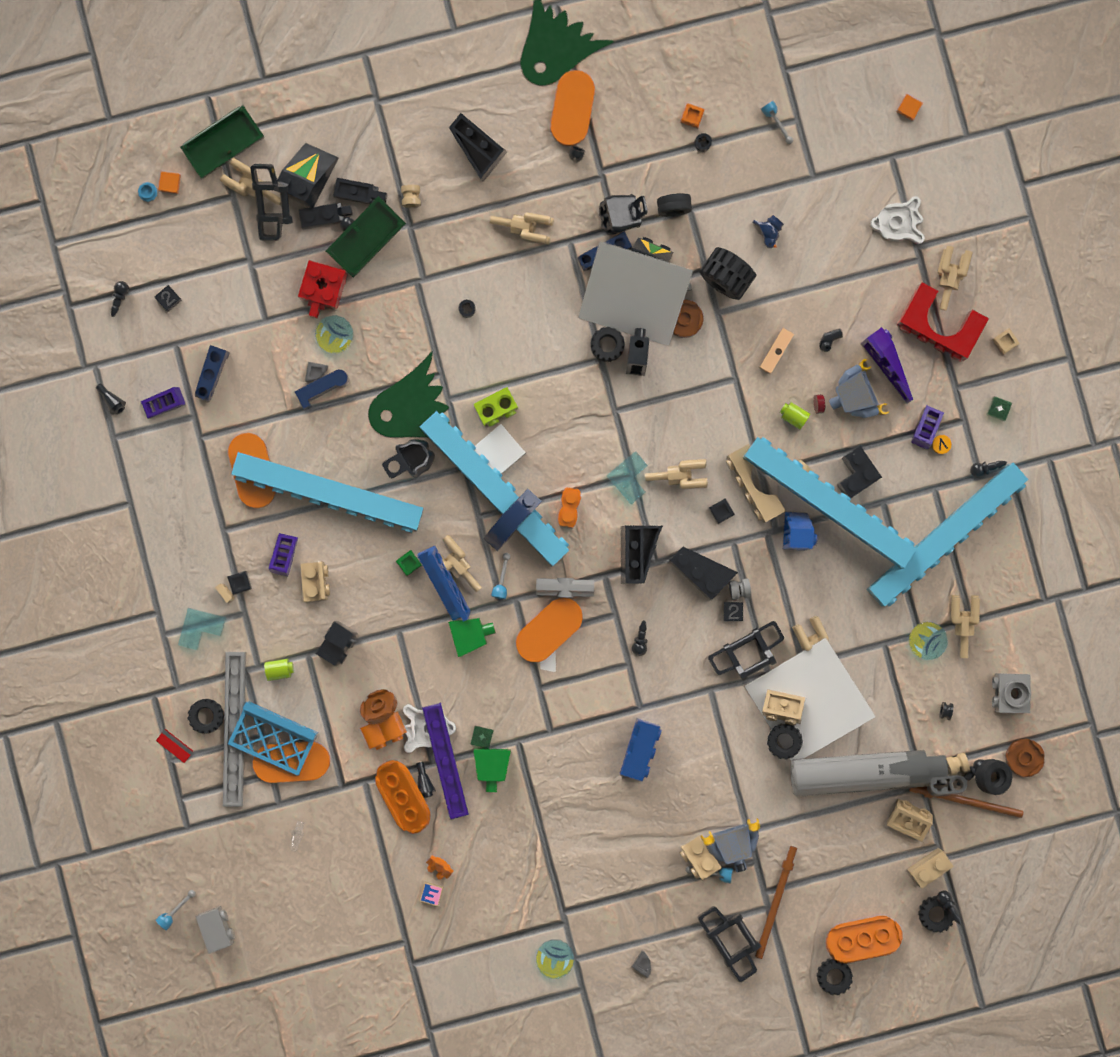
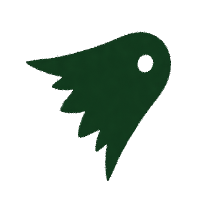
M534 0L529 32L521 54V70L526 79L531 83L540 86L550 85L558 81L565 73L569 72L585 58L614 41H590L594 33L580 36L584 25L583 21L567 26L568 16L566 10L553 18L551 5L545 11L542 1ZM537 62L545 63L546 69L544 72L539 73L535 70Z
M433 351L408 375L381 392L372 401L368 410V418L376 432L383 436L396 438L427 437L420 429V426L436 411L441 414L449 409L448 405L434 401L442 392L443 386H428L435 373L426 375L431 364ZM384 410H389L392 413L391 420L383 421L381 413Z

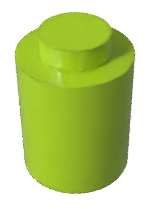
M792 402L789 405L785 403L780 411L782 414L781 418L799 430L802 429L810 416L809 412Z
M289 659L270 661L264 664L267 681L291 678V673H294L293 662H289Z

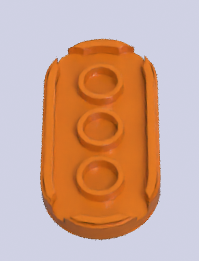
M573 70L565 73L557 85L551 119V133L556 141L564 146L577 145L586 138L588 133L595 85L592 78L583 71Z
M253 433L239 434L229 445L228 456L232 470L238 452L270 461L265 442ZM235 480L241 501L249 507H266L276 495V492L272 491L273 487L265 485L264 489L254 486V482L247 480L246 483Z
M558 598L552 601L519 632L516 639V647L519 654L530 662H540L547 659L580 628L583 620L580 606L569 598Z
M314 741L299 775H295L255 756L253 758V769L261 780L269 783L316 780L327 772L331 759L328 750L322 744ZM295 742L298 752L306 750L309 742ZM278 743L267 744L268 749L278 746ZM292 743L282 746L286 757L296 753ZM264 746L261 747L257 752L260 753L265 751ZM279 748L269 751L273 760L277 761L283 758ZM296 755L287 759L289 767L297 770L299 760Z
M390 760L383 763L376 771L375 783L396 824L400 829L412 834L421 832L430 822V810L410 771L399 761Z
M876 916L836 925L829 931L826 937V948L834 960L840 963H853L894 953L900 947L903 934L901 927L896 921L887 916Z

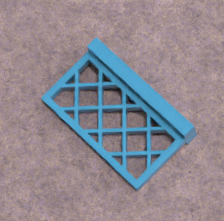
M247 701L228 745L295 775H299L319 732ZM246 714L254 718L256 725L249 728L245 727L243 720ZM267 723L271 725L273 733L263 736L260 725ZM257 727L261 738L250 741L247 730ZM285 731L289 734L291 741L281 744L277 733ZM244 732L248 743L243 745L235 743L234 740L237 734ZM275 735L278 746L268 749L264 738ZM303 739L309 742L306 750L298 752L295 741ZM262 740L265 751L255 752L252 743ZM292 743L296 753L286 757L282 746ZM279 748L283 758L275 761L271 758L269 751ZM296 755L299 760L297 770L289 767L287 759Z

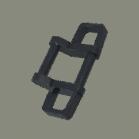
M253 164L250 170L252 189L255 190L258 213L256 214V221L258 223L259 239L277 241L282 237V224L293 223L292 216H290L287 193L289 185L278 182L272 164ZM256 169H267L271 181L258 182ZM262 190L280 192L282 213H265ZM263 222H277L276 235H266Z
M771 621L760 628L756 627L748 635L731 644L723 645L722 649L709 655L708 660L716 674L721 675L736 669L742 681L748 679V676L770 664H776L777 662L770 650L784 640V636L777 623ZM770 626H774L779 639L767 646L760 632ZM756 639L766 658L743 670L733 651ZM726 651L733 666L720 671L713 658Z
M712 906L698 916L699 922L706 931V936L709 940L713 941L724 958L725 965L730 967L739 982H743L757 972L750 954L762 946L759 941L755 940L743 922V917L740 913L726 919L716 906ZM712 912H716L723 922L709 931L703 918ZM736 924L749 945L731 956L718 934ZM747 956L752 969L743 976H739L733 964Z

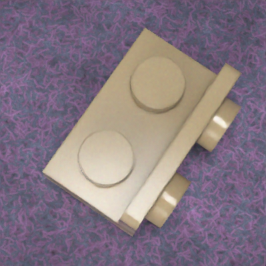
M323 561L300 564L304 602L328 600L327 596H330V586L326 584V577L329 576L328 565H324Z
M767 689L762 710L763 716L767 720H783L786 724L793 726L796 723L801 724L806 699L805 697Z
M897 799L896 807L887 821V826L922 842L933 824V815L928 810L920 809L907 800Z
M701 835L681 846L682 851L680 854L685 862L689 861L693 866L690 870L696 879L700 877L703 881L722 869L715 857L709 853L701 839Z

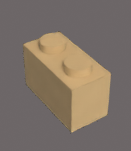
M937 848L909 867L907 871L920 888H924L954 866L944 851Z

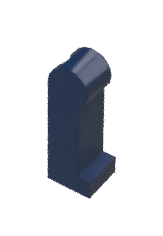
M625 231L604 242L631 251L632 249ZM598 246L577 258L583 271L592 269Z
M213 345L209 346L196 387L195 397L210 402L225 361L229 357V351Z
M338 369L295 391V394L303 409L307 410L312 407L310 401L337 387L343 388L348 385L349 376L345 371Z

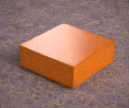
M906 94L896 112L913 121L923 103Z
M687 103L680 122L698 128L705 109Z
M161 171L158 190L160 192L178 194L181 175Z

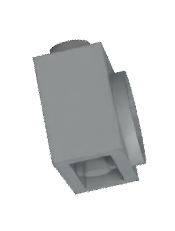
M995 673V677L992 679V687L995 689L992 707L995 708V712L1030 713L1031 674ZM1014 688L1018 690L1016 698L1011 696V691Z

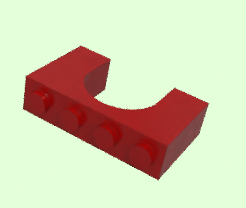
M921 282L897 325L901 327V331L916 335L919 341L933 344L936 350L950 353V357L954 360L965 361L971 354L989 318L972 309L968 312L956 334L951 336L937 334L930 327L927 316L938 290Z

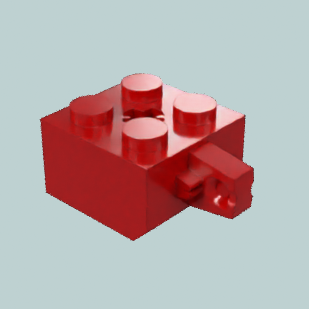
M308 260L298 298L308 302V306L311 307L310 317L318 319L320 310H325L326 307L337 310L348 276L345 270ZM322 282H325L326 288L323 286V289H321L320 283L323 284Z

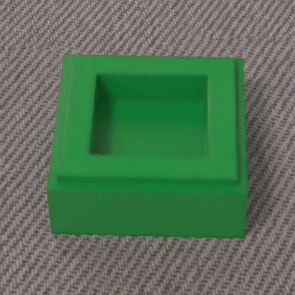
M412 550L396 560L406 576H409L422 566Z

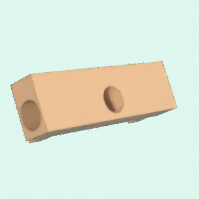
M782 328L759 368L771 374L794 334ZM776 349H779L781 351L780 355H777L775 353Z

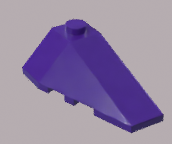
M881 327L867 337L861 345L904 401L909 403L913 400L894 342L892 341L893 337L887 329L884 330Z

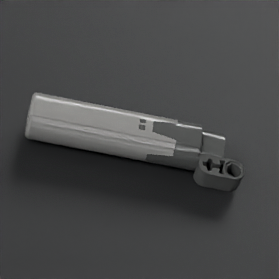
M925 750L797 759L791 762V783L796 797L927 787L928 792L932 796L958 795L967 788V781L964 777L958 775L948 776L945 755L927 756ZM954 780L960 782V790L954 789L952 785ZM936 783L939 786L946 784V787H943L938 790L937 788H934L933 785H935Z

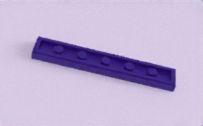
M441 702L422 707L450 820L469 815Z

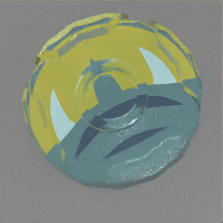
M337 315L325 317L316 327V341L326 352L331 354L341 353L351 345L353 329L350 323L343 317Z
M922 622L911 630L909 646L917 657L932 660L940 657L945 652L948 645L947 634L939 624Z
M558 939L544 942L536 953V964L540 972L550 979H559L568 974L574 965L572 948L566 942Z

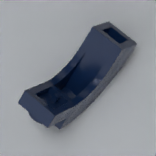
M527 489L493 525L484 537V540L498 552L542 501Z

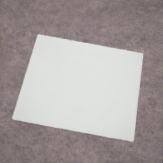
M599 242L578 318L602 326L616 328L618 331L634 335L635 328L646 329L645 337L650 338L651 341L669 346L693 270Z
M826 638L814 644L810 651L804 650L745 685L746 690L762 715L767 689L805 697L801 724L796 723L795 728H798L800 734H802L803 743L799 753L790 758L791 761L806 758L875 718L874 713ZM763 716L771 730L781 723L785 724L783 720L770 721ZM781 734L777 737L783 749H788L793 745V739L789 734Z

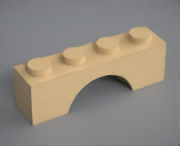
M749 444L729 454L726 463L731 471H735L737 475L735 479L740 488L744 487L746 491L744 495L748 503H753L756 509L754 514L758 521L762 520L765 523L785 512V509L777 494L767 495L761 493L753 485L751 472L754 465L743 458L750 448Z

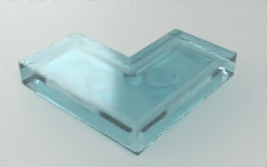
M636 451L606 475L631 505L646 493L634 479L636 475L648 466Z
M188 608L178 645L198 650L203 632L218 636L222 635L226 617Z

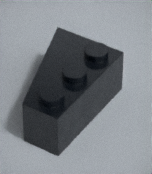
M460 113L449 126V129L480 180L484 182L506 155L507 151Z
M621 526V584L645 583L652 562L651 559L663 526Z
M684 546L669 560L709 600H713L738 573Z

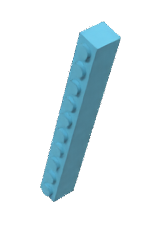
M436 411L420 426V429L503 515L519 498L514 493L516 489L510 482L505 483L501 479L503 475L496 468L491 469L488 465L489 460L483 454L479 456L474 451L476 447L471 441L468 440L466 442L461 437L463 433L456 426L452 428L448 424L450 420L443 412L439 414ZM534 510L518 527L517 531L553 566L569 551L567 548L569 544L562 537L558 539L554 534L556 532L549 523L545 525L540 520L543 517Z
M757 437L743 456L745 460L900 569L905 568L917 550L914 547V542L906 537L902 539L898 536L899 532L890 526L887 528L882 525L883 521L875 515L871 517L866 513L867 510L859 504L855 506L850 502L851 498L844 493L838 494L835 492L833 485L818 480L819 476L813 471L807 472L802 468L803 465L795 459L791 461L786 457L788 455L786 452L779 448L776 450L771 447L772 443L766 438L762 437L760 439Z
M240 452L237 454L231 473L233 476H236L235 480L246 483L247 480L254 482V486L265 489V485L273 487L272 491L283 494L286 491L291 493V497L302 500V497L310 499V503L317 505L323 502L328 504L327 508L339 511V508L347 510V514L357 516L358 513L365 515L364 519L373 522L376 519L383 520L384 525L394 527L396 524L402 526L401 530L410 533L413 530H418L424 508Z
M1014 463L1008 464L915 546L917 550L905 568L900 569L894 564L869 586L867 591L881 606H891L897 601L896 596L898 594L906 593L912 587L910 584L914 580L919 581L926 575L924 571L929 567L933 569L938 565L941 556L949 555L954 550L953 546L957 542L960 544L969 537L968 533L972 529L976 531L983 525L982 520L986 517L991 518L997 512L996 508L1000 504L1004 506L1012 499L1010 496L1015 491L1019 493L1026 487L1024 483L1029 479Z

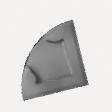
M308 362L305 381L311 382L320 379L326 373L328 365Z
M642 950L633 963L632 968L648 978L651 973V962L648 955Z

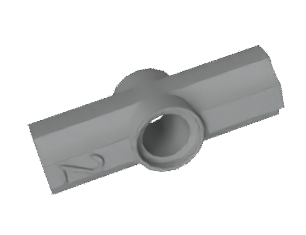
M540 578L536 582V595L572 598L574 596L594 597V580Z

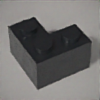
M859 446L842 457V460L852 474L836 485L842 493L853 498L881 479L882 476L863 448Z
M334 621L324 636L325 640L316 654L334 666H337L339 663L342 665L348 656L346 651L348 648H353L358 640L356 635L358 633L343 623Z

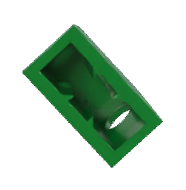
M480 618L448 622L458 657L486 645L485 636L496 633L493 622L482 625Z
M474 748L478 781H486L485 792H497V781H505L511 749Z

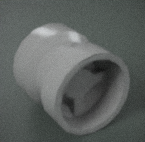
M748 578L742 579L740 582L735 580L729 582L732 600L739 599L742 596L745 598L752 596Z

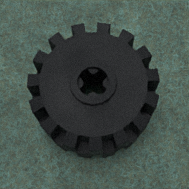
M720 247L714 249L699 271L700 275L710 286L723 295L735 300L742 298L757 276L752 267L742 258Z

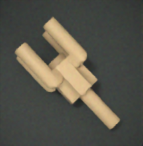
M233 158L230 165L243 174L239 183L224 174L220 181L240 195L246 197L249 194L256 199L255 190L252 189L250 167ZM262 190L263 197L278 206L281 205L280 197L268 190Z
M527 212L524 216L514 214L512 220L491 216L490 223L511 227V233L518 234L527 241L549 245L550 237L535 234L536 223L553 226L554 218Z
M946 246V249H943L938 268V275L942 276L939 286L944 288L940 310L947 311L952 290H958L960 280L967 276L972 251L965 250V253L961 255L958 266L950 264L954 247Z
M706 459L681 461L679 466H668V472L645 473V481L668 480L669 485H680L682 489L707 488L708 478L692 479L691 469L706 468Z
M447 535L443 541L452 550V553L445 559L441 555L446 569L456 579L462 576L475 592H478L482 587L467 571L471 566L464 559L465 552L450 535Z
M951 595V620L955 624V635L961 636L960 658H968L969 636H974L975 625L979 623L980 598L978 595H971V612L960 611L959 595Z
M819 616L809 619L816 632L809 637L806 636L801 625L797 624L792 627L803 650L810 651L814 644L824 638L829 641Z

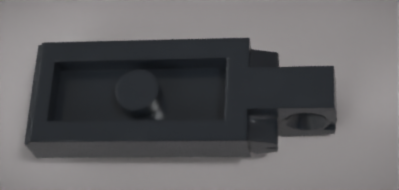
M342 178L336 179L333 193L334 198L371 204L379 196L385 203L387 202V193L380 192L379 187L374 186V184Z
M341 203L299 209L302 230L338 224L343 217L353 215L351 205L341 207Z

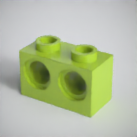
M508 387L473 404L483 425H488L489 427L499 423L498 419L504 416L509 418L515 415V410L518 409ZM503 399H508L511 405L509 408L503 409L500 407V402ZM484 409H493V415L485 417L483 415Z

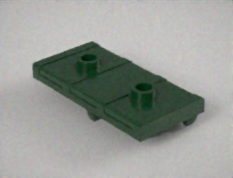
M244 105L184 142L180 148L200 178L204 179L207 175L265 138V136Z
M378 196L325 251L354 278L404 227L406 222Z

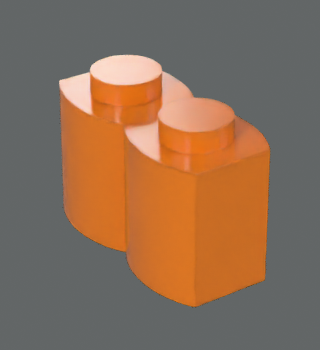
M567 487L564 489L561 498L562 508L558 515L559 526L573 529L576 525L578 517L577 508L581 500L579 489Z
M398 711L394 712L390 718L382 723L368 724L360 728L369 749L375 747L376 750L387 746V741L392 740L394 743L403 739L402 735L407 733Z

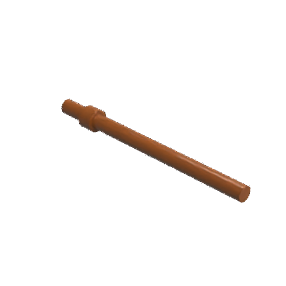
M927 787L909 788L910 792L923 794L927 798L932 799V797L1018 818L1023 817L1022 810L960 795L932 796L928 792Z
M790 846L786 860H783L781 866L783 870L759 942L762 947L755 954L757 958H763L789 873L793 871L795 864L793 861L797 847Z

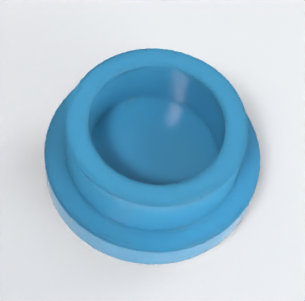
M146 182L140 185L138 195L143 201L150 202L157 197L158 191L154 184Z

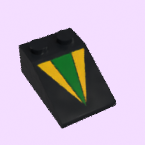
M305 143L283 168L277 180L289 185V191L287 192L289 198L314 208L339 158Z
M638 237L631 249L633 252L670 263L674 253L670 251V247L662 244L660 246L653 244L654 241L647 237L642 239Z

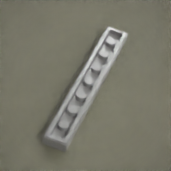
M226 652L223 766V806L225 807L243 806L244 751L228 745V742L245 705L246 652ZM244 732L237 734L234 740L235 743L244 744Z

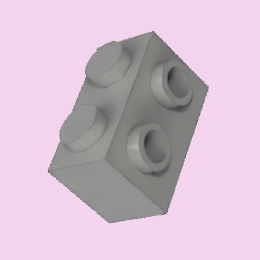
M221 906L196 916L209 954L231 946L234 943L235 934L233 929L228 927V915L225 909L222 910Z

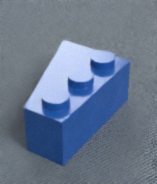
M785 511L783 549L800 551L813 549V546L817 544V534H814V527L808 513Z
M636 718L620 775L643 781L644 777H648L650 771L648 764L650 759L654 758L656 748H654L656 740L659 741L662 731L658 724Z

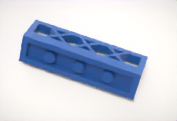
M436 546L418 553L417 556L452 620L454 621L458 618H461L463 621L468 620L471 610L449 570L446 569Z

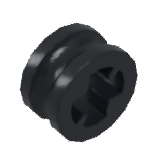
M706 133L699 134L695 139V148L700 152H706L710 149L712 144L711 137ZM702 138H705L708 145L705 144V147H701V143L698 140L701 141Z
M468 299L461 301L458 307L459 313L465 318L472 317L476 311L475 304ZM470 304L472 311L464 313L463 305Z
M942 702L939 714L940 719L946 717L947 720H951L954 709L953 703L947 705L946 702Z

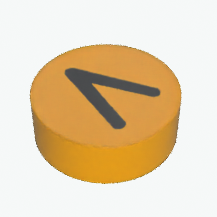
M938 435L934 438L931 447L935 453L945 454L951 449L952 442L948 436Z

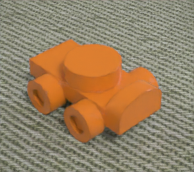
M433 855L426 862L429 865L427 867L428 872L432 873L436 870L438 872L436 877L439 880L444 877L448 879L454 871L445 860Z

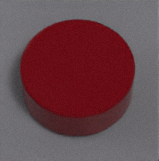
M822 394L814 395L815 413H824L826 408L824 396Z

